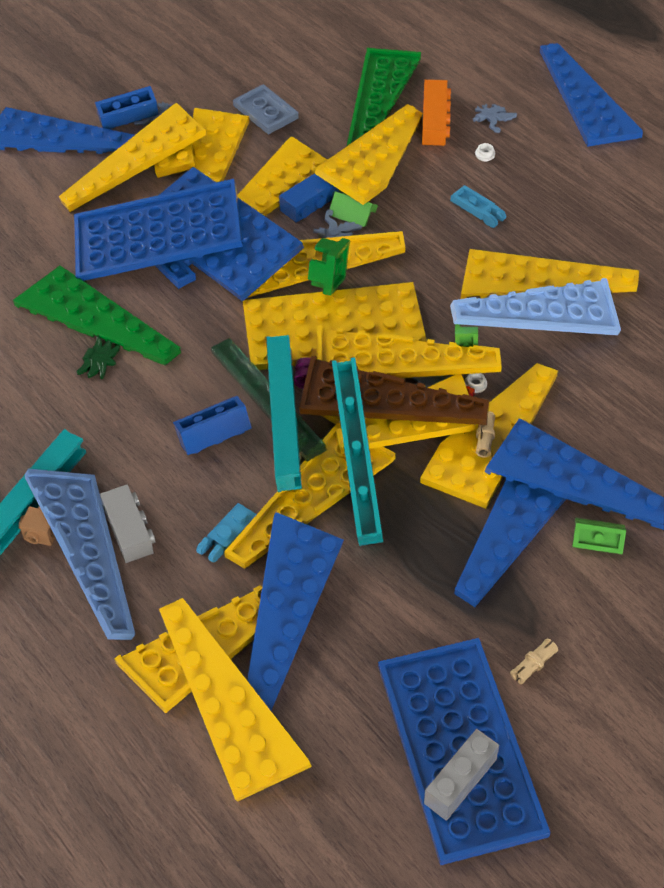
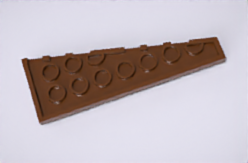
M311 356L299 406L300 414L340 417L332 366L333 360L326 362L319 360L317 356ZM357 367L364 418L487 425L489 400L466 394L454 395L448 393L446 389L439 388V390L425 387L423 383L418 382L416 385L405 382L403 378L376 371L365 372Z

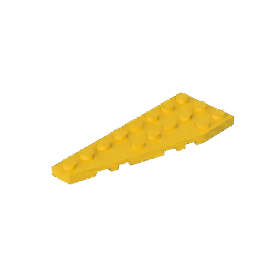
M536 363L489 402V411L495 415L493 427L495 438L492 440L491 455L489 457H480L476 454L478 438L476 437L477 430L452 434L438 446L421 476L420 483L486 509L504 477L494 473L490 475L485 473L486 466L519 418L532 424L557 377L558 370Z

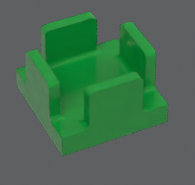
M322 238L315 245L316 251L323 252L322 261L310 260L308 280H311V285L323 288V294L331 296L346 278L350 246L349 239L342 238L337 242Z

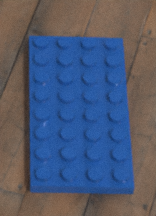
M192 167L159 195L216 182L195 167ZM238 198L243 247L188 259L190 263L243 302L297 255L304 246L300 240Z
M234 179L74 214L76 278H80L83 281L243 247L237 188Z
M476 638L379 661L380 675L440 866L550 837V829L480 639ZM478 729L499 744L497 760L446 821L424 804L425 790L472 733Z

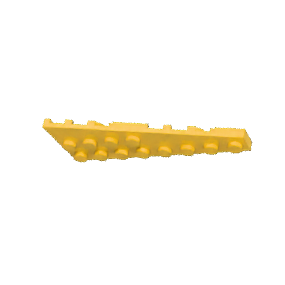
M403 231L325 238L337 242L342 238L350 240L347 269L405 253ZM322 238L300 240L304 248L247 298L308 281L310 260L322 261L323 252L315 250V245Z

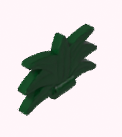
M97 336L95 345L92 348H88L82 358L84 363L76 371L77 375H81L89 370L88 378L100 372V379H103L107 366L116 365V361L112 358L120 351V345L112 349L111 341L107 340L105 345L102 346L101 338Z

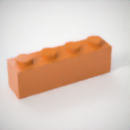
M424 80L422 145L445 146L446 138H450V126L446 125H450V113L447 112H450L451 88H447V80Z

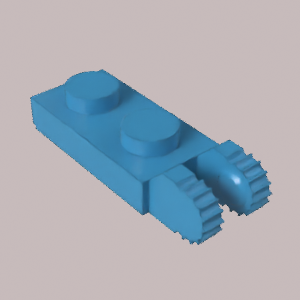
M465 185L451 195V202L480 220L483 219L484 223L492 228L498 225V221H503L507 217L503 209L501 210L495 203Z
M237 503L207 537L202 539L197 546V553L203 555L214 544L215 547L210 552L208 559L211 562L218 561L224 554V551L257 514Z

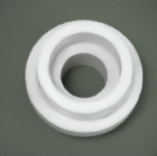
M483 143L476 149L475 156L481 161H490L495 157V150L491 144Z
M482 373L469 374L465 378V385L474 388L475 393H481L487 388V380Z

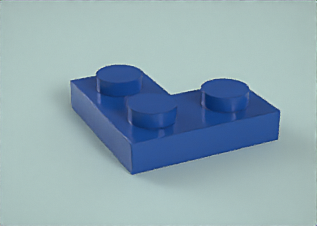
M188 258L155 265L178 289L196 280L195 273L188 267L192 264Z

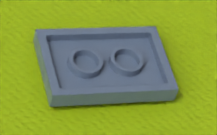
M264 84L233 100V106L244 115L249 116V119L268 135L299 118V114L294 108Z

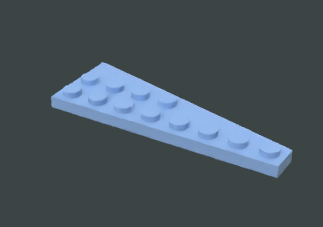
M602 278L596 282L587 280L583 284L576 285L567 283L562 287L546 286L532 288L522 293L512 291L502 296L492 294L488 298L481 299L476 297L453 300L450 305L454 324L618 335L621 331L607 278Z

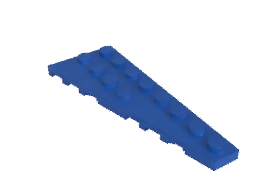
M558 43L540 46V54L587 147L642 138L643 130Z
M5 107L0 114V150H5V147L17 148V151L34 148L38 152L66 153V150H77L78 153H84V150L96 151V154H103L108 151L115 152L135 136V134Z
M520 418L486 466L485 473L489 475L491 473L506 477L505 480L511 482L513 480L529 484L528 487L542 488L552 492L555 496L586 506L589 503L603 508L602 511L609 513L611 510L626 515L625 518L639 519L650 523L652 527L664 530V497Z
M506 480L455 587L454 594L473 607H476L566 499L555 496L552 492L542 488L528 487L529 484L513 480L511 482Z
M275 512L247 679L270 711L273 709L344 541L341 538Z

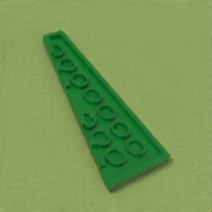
M367 48L347 146L388 117L421 61V52Z
M61 265L13 299L14 306L17 308H26L34 315L37 313L44 315L52 322H62L68 328L91 337L100 336V338L105 339V342L110 340L111 344L113 342L121 345L124 350L129 352L130 350L139 352L144 358L165 366L181 353L180 347L80 278H76L74 274Z

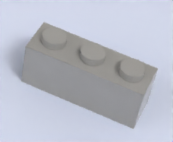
M127 484L101 493L103 509L125 563L154 554L152 544L156 541L152 530H147L145 527L148 522L144 511H139L137 506H140L136 492L131 493Z
M476 729L426 788L424 804L447 821L497 760L499 744Z

